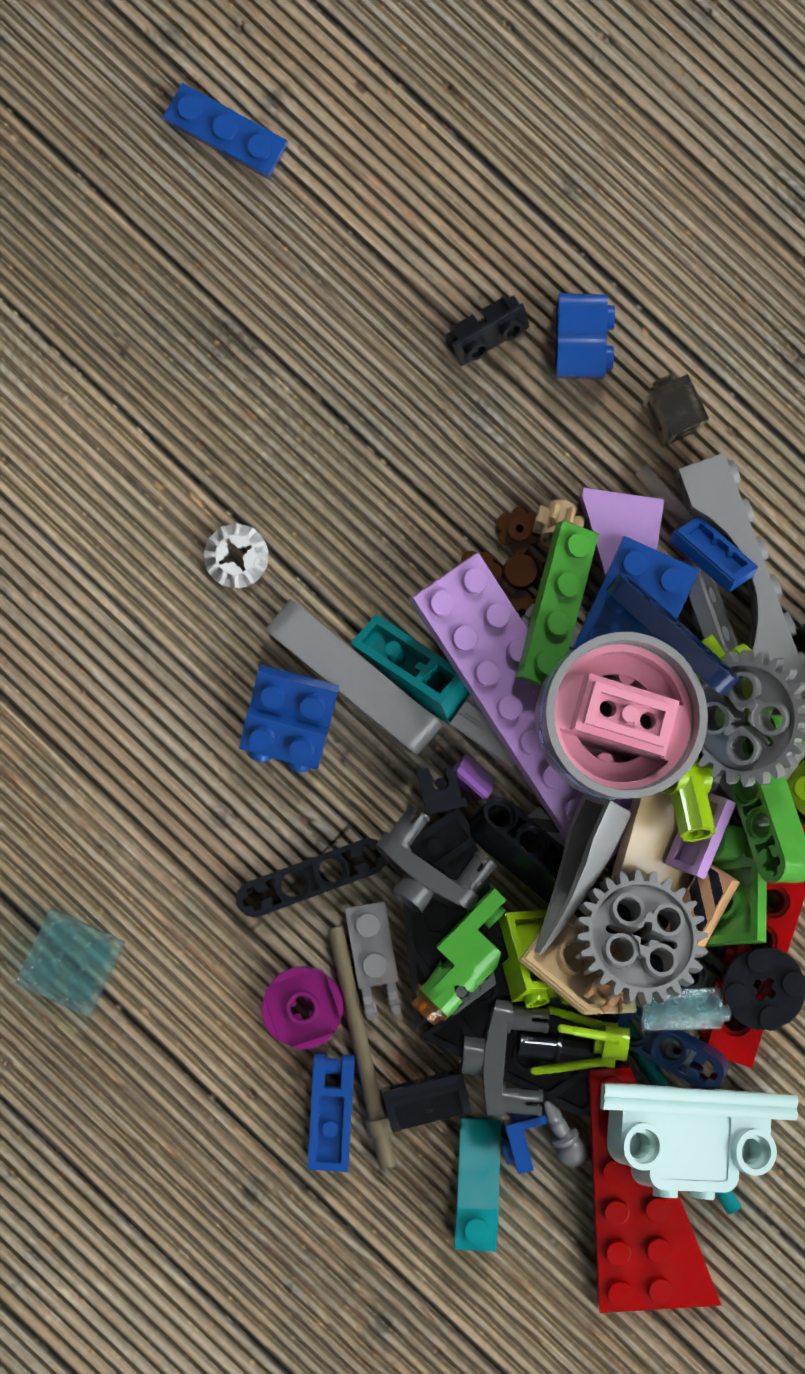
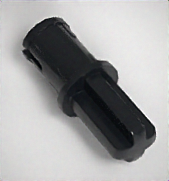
M520 1032L517 1058L520 1059L527 1058L556 1064L600 1057V1054L593 1053V1043L562 1039V1034H557L556 1038L525 1034V1032Z

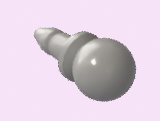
M545 1101L543 1104L544 1114L554 1133L551 1141L554 1147L557 1148L559 1160L568 1167L581 1166L589 1156V1146L586 1140L579 1136L575 1126H568L556 1106L549 1101Z

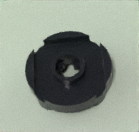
M755 947L738 953L728 963L722 976L723 998L730 1014L740 1023L756 1030L775 1031L791 1022L800 1012L805 1001V976L802 974L797 962L783 951L772 947ZM767 977L771 978L773 981L771 983V988L774 990L773 994L770 997L765 995L761 1000L757 999L755 995L758 990L753 986L754 982L757 979L764 982Z

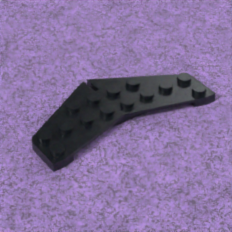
M459 808L453 809L422 830L410 846L412 853L451 880L459 878L472 859L473 854L476 851L478 852L476 843L470 835V824ZM482 863L477 869L478 872L483 868ZM488 879L477 894L479 900L491 889ZM434 898L429 901L422 913L416 912L403 904L415 1029L441 1012L422 992L421 987L427 982L439 961L441 960L444 963L448 959L437 949L436 945L468 913L452 908ZM499 919L490 928L485 924L479 928L501 951L498 966L494 970L495 986L457 1014L444 1017L419 1034V1037L461 1058L464 1036L485 1038L495 1000L512 1001L502 963L509 956ZM549 998V1003L540 1006L544 1008L554 1006L573 1012L566 1005L562 1004L558 998ZM513 1002V1005L525 1006V1002ZM550 1014L549 1019L532 1018V1020L547 1021L549 1023L547 1034L543 1032L511 1030V1033L507 1034L503 1079L522 1089L543 1090L544 1100L574 1115H588V1069L532 1075L530 1073L531 1068L553 1063L517 1058V1044L520 1032L555 1038L557 1034H562V1039L594 1043V1039L561 1033L557 1029L560 1024L592 1028ZM627 1057V1061L616 1060L615 1065L628 1064L631 1067L636 1082L643 1078L630 1058Z

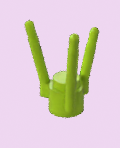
M547 1006L550 1008L551 1015L595 1028L594 1030L560 1024L557 1029L561 1033L594 1039L593 1053L601 1054V1057L533 1067L530 1073L532 1075H542L596 1067L615 1068L616 1060L627 1061L630 1028L618 1027V1023L604 1022L565 1009Z

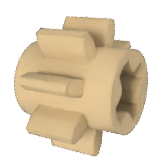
M562 499L553 500L548 504V508L542 505L539 506L533 533L541 534V543L550 548L557 522L563 520L583 528L585 517L577 516L578 509L573 503Z

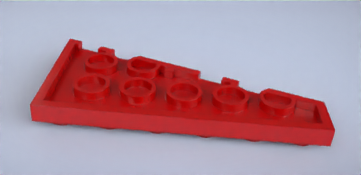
M628 1064L615 1065V1068H588L597 1308L599 1313L722 1306L679 1193L678 1198L652 1196L653 1188L638 1184L632 1177L631 1167L616 1162L608 1152L609 1110L600 1109L602 1083L606 1084V1082L637 1084L631 1067Z

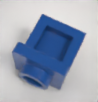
M543 1110L541 1117L511 1113L512 1118L504 1119L508 1139L501 1140L507 1165L515 1163L518 1174L533 1171L534 1168L524 1130L547 1124L546 1116Z

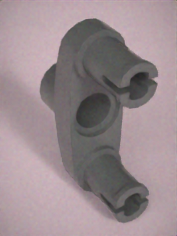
M408 804L405 812L390 833L385 832L376 844V849L380 855L402 876L391 891L392 894L403 904L419 913L423 912L432 898L457 910L470 912L479 900L478 892L493 870L497 868L496 863L489 859L481 871L478 872L477 869L486 856L476 851L457 880H451L412 853L411 844L425 824L430 821V818L424 812H421L414 824H410L418 808Z
M496 999L489 1017L485 1038L464 1036L461 1074L482 1075L487 1116L504 1117V1113H514L541 1117V1104L525 1102L543 1103V1090L506 1088L503 1078L507 1034H510L511 1030L543 1032L547 1034L549 1023L547 1021L532 1020V1018L549 1019V1007L526 1008V1006L513 1005V1002L510 1000Z

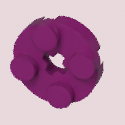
M308 966L292 967L278 974L267 987L262 1002V1017L269 1033L278 1041L280 1040L282 1043L296 1049H311L328 1041L339 1027L344 1010L342 994L336 982L323 970ZM299 996H303L306 1001L312 1000L314 1003V1007L309 1010L310 1017L303 1019L300 1013L293 1014L291 1011V1007L297 1004L296 998Z

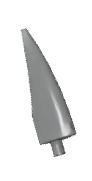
M583 793L567 831L554 890L534 952L542 955L578 910L579 905L587 897V894L598 880L614 852L632 814L627 809L614 803L615 799H603Z

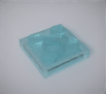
M50 908L16 980V984L87 1017H91L126 942L59 910Z

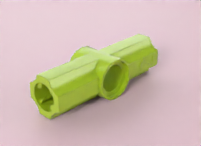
M699 756L690 770L677 783L662 791L663 794L671 795L679 835L683 842L708 839L716 834L708 799V793L713 783L712 769L710 765L700 767L698 765L700 762Z

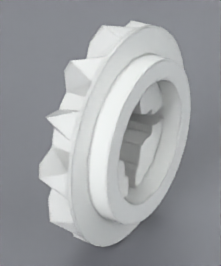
M239 523L220 527L208 538L203 554L207 571L212 578L219 584L230 588H243L255 583L265 572L269 558L268 548L263 537L254 528ZM230 540L232 545H235L238 549L244 547L246 549L252 546L242 557L246 570L242 571L240 566L237 567L234 562L220 564L229 555L227 541Z

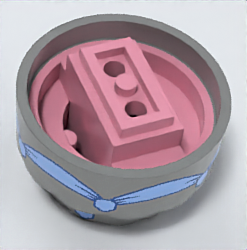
M635 632L604 634L585 642L565 655L546 676L535 708V728L540 748L549 765L571 787L582 793L603 799L647 797L671 787L690 770L697 760L707 732L708 711L706 698L699 678L692 670L691 665L678 651L665 642L652 636ZM602 702H607L611 706L612 712L609 717L603 716L600 712ZM642 714H646L644 726L642 727L640 717Z

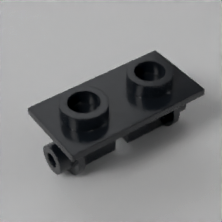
M504 295L481 309V315L486 320L481 325L472 314L449 327L450 332L445 334L444 338L451 349L454 348L460 366L482 358L492 348L504 341L515 339L523 330L530 327L523 303L519 304L514 295L509 298Z

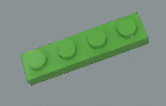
M563 520L556 523L516 679L541 687L550 670L568 654L599 536L598 533Z

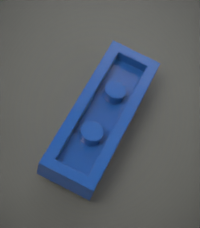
M183 82L163 115L164 122L267 179L270 178L288 146L286 139Z

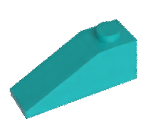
M377 614L374 615L350 643L353 649L424 709L450 725L449 722L469 695L468 690L449 661Z
M460 1117L454 1223L455 1250L496 1252L501 1119Z

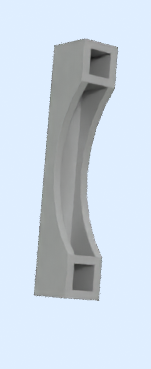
M724 452L679 468L674 473L687 512L695 517L700 516L758 566L755 575L746 581L751 598L752 614L748 647L756 655L758 652H769L770 662L774 658L785 659L782 672L790 668H796L798 672L793 682H805V654L802 650L797 652L792 636L796 635L793 619L789 612L783 614L778 598L782 597L780 583L775 574L769 575L764 560L769 558L766 545L762 537H755L750 522L755 520L749 500L747 498L741 499L736 485L741 483V479L735 462L733 460L728 461Z

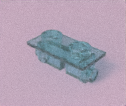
M681 988L682 993L674 998L667 993V1001L662 1004H657L652 996L651 1004L642 1007L641 1030L721 1029L723 1022L730 1021L731 1010L729 1005H723V988Z

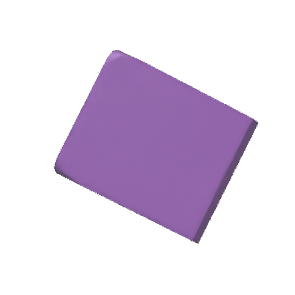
M464 754L452 767L457 776L459 788L474 801L486 799L491 793L495 780L470 755Z

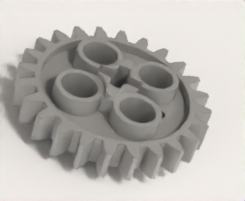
M742 650L740 657L737 652H727L725 654V662L740 679L727 693L730 701H727L722 694L710 687L704 680L701 683L707 703L708 723L705 741L701 750L704 755L698 765L704 767L714 764L711 776L714 778L722 777L726 773L727 784H736L740 778L743 787L754 786L755 779L759 785L769 784L770 774L775 779L785 777L783 766L789 769L799 766L793 754H805V746L801 743V740L805 739V698H802L800 694L805 690V682L794 683L793 680L798 670L790 668L782 672L785 659L774 658L770 662L769 652H758L756 657L753 650ZM746 678L751 680L754 688L753 694L749 699L745 697L742 691V684ZM775 707L782 715V723L778 729L773 727L770 720L771 712ZM718 708H721L725 713L726 719L722 728L716 724L714 718ZM744 711H750L751 714L747 716ZM747 719L752 725L746 726L745 722ZM765 735H768L773 740L772 746L769 745ZM746 737L752 741L754 746L751 758L744 754L742 748Z
M640 869L634 870L630 874L629 879L623 871L614 876V882L607 877L599 883L601 890L593 888L587 894L591 902L585 901L579 905L578 909L587 917H579L573 923L577 928L582 929L583 933L575 936L572 941L584 945L585 948L576 955V959H588L590 965L586 967L583 974L589 975L596 972L599 977L594 987L597 989L606 983L610 985L608 998L610 999L623 992L625 1005L634 1002L636 996H638L641 1007H645L651 1004L652 996L659 1005L667 1001V993L673 998L682 993L680 985L688 987L694 983L689 973L696 974L703 969V966L695 958H701L708 952L705 948L697 945L699 941L708 937V933L697 931L696 925L705 920L704 916H692L690 912L697 905L696 900L684 903L682 898L685 895L686 889L683 887L675 893L671 891L672 878L670 877L661 884H658L656 871L648 874L645 880H643ZM618 904H623L630 910L631 921H625L619 916L617 912ZM658 914L664 915L669 920V932L659 927L657 923ZM606 926H609L610 929L620 933H609L606 931ZM639 930L640 937L637 935H633V933ZM641 939L648 941L644 945H641ZM660 942H672L675 948L672 949L670 946ZM611 943L620 946L623 950V962H619L611 956ZM651 954H655L662 959L664 967L662 972L656 971L651 966Z

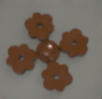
M519 506L515 507L512 513H503L497 519V527L501 531L499 542L503 545L510 544L511 550L518 554L510 556L505 561L503 569L499 564L493 562L491 553L482 552L480 554L497 581L501 578L503 572L506 583L515 589H520L515 591L512 598L509 599L517 613L519 610L526 612L532 603L535 604L536 598L531 599L529 592L523 589L532 586L536 582L538 574L542 578L546 561L543 562L538 568L536 561L531 556L523 554L528 550L530 544L539 542L540 534L533 533L537 514L534 512L526 513L525 509ZM521 526L523 528V532H517L516 527ZM465 552L462 555L461 563L477 552Z

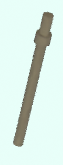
M344 927L329 928L327 930L369 1119L365 1121L368 1138H373L379 1169L392 1168L395 1166L389 1138L392 1130L388 1116H385Z

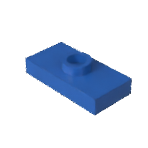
M700 516L675 530L669 540L728 593L752 578L758 569L754 562Z

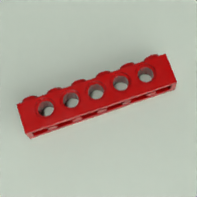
M802 825L805 834V825ZM767 882V890L774 889L778 893L779 905L775 910L767 912V943L764 947L776 948L788 954L805 899V882ZM749 944L724 946L721 955V962L726 963L724 970L738 953L751 949ZM722 977L721 979L715 978L709 993V1001L713 1002L709 1018H702L696 1038L719 1050L728 1061L752 1068L764 1030L752 1029L742 1023L735 1028L726 1027L724 1015L728 1009L723 998ZM767 977L764 982L758 979L754 982L753 986L758 990L755 995L757 999L761 1000L763 996L770 997L773 994L774 990L771 988L773 981L771 978Z

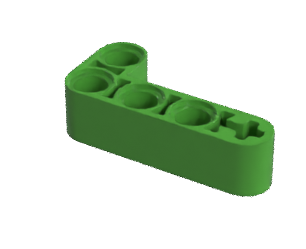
M771 714L770 720L776 729L782 723V715ZM749 721L745 722L746 726L752 725ZM765 735L769 745L772 746L773 740L768 735ZM746 737L742 748L744 754L751 758L754 746L752 741ZM770 774L769 784L759 785L755 779L754 786L743 787L741 778L736 784H730L761 878L769 883L805 882V834L786 778L775 779Z

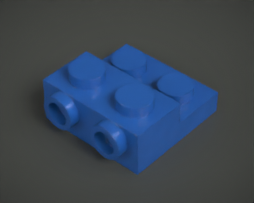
M260 665L239 749L248 751L247 755L255 761L266 762L271 758L286 761L287 767L296 772H307L310 768L318 770L340 685Z

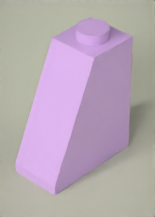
M590 488L582 489L579 502L587 529L599 534L594 553L602 580L623 536L657 550L664 499Z

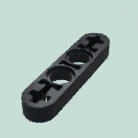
M373 838L361 839L250 880L238 890L236 896L237 906L246 916L259 917L374 875L381 871L386 864L382 856L376 858L375 867L369 868L366 862L355 865L354 867L358 874L350 876L349 864L342 853L350 850L351 859L363 854L362 847L364 845H369L372 850H376L378 840ZM326 859H336L341 863L343 874L339 880L328 882L321 877L319 868ZM288 873H298L304 879V890L298 896L287 895L282 889V879ZM274 879L275 891L282 902L274 904V897L271 896L261 901L262 908L256 910L253 904L246 906L244 898L249 895L248 889L250 887H254L257 892H263L270 889L266 881Z

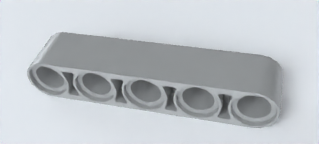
M292 599L285 604L266 627L265 631L324 680L340 685L339 692L416 756L422 752L443 726L439 720Z

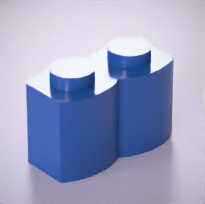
M558 294L556 307L555 378L603 380L606 370H613L614 346L607 345V330H614L615 305H608V295Z

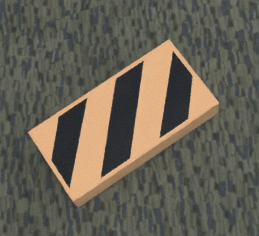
M711 864L705 880L694 876L682 898L684 903L696 900L697 905L690 912L692 916H704L705 918L704 921L696 925L697 931L708 933V937L697 944L705 948L740 884L738 880ZM670 922L665 929L666 932L670 931Z

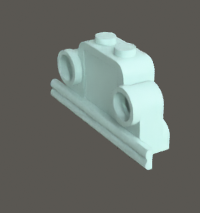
M610 1082L602 1083L600 1109L609 1110L608 1152L616 1162L631 1167L632 1177L638 1184L652 1187V1196L678 1198V1191H690V1198L714 1200L715 1192L725 1193L736 1187L739 1180V1171L754 1176L765 1174L774 1165L777 1154L776 1144L770 1135L771 1119L797 1120L798 1117L797 1095Z

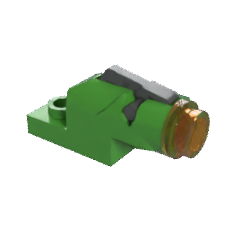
M494 887L436 945L437 949L448 959L444 963L440 960L427 982L415 992L418 996L411 1002L412 1005L434 1026L441 1019L446 1021L450 1015L460 1012L496 984L494 970L498 966L501 951L479 930L483 924L490 928L506 911L501 906L506 899Z

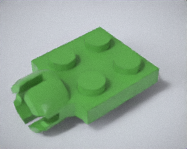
M728 824L712 864L738 880L740 884L705 947L766 943L767 882L761 878L757 870L745 830L741 826ZM691 875L689 885L691 884L694 875Z

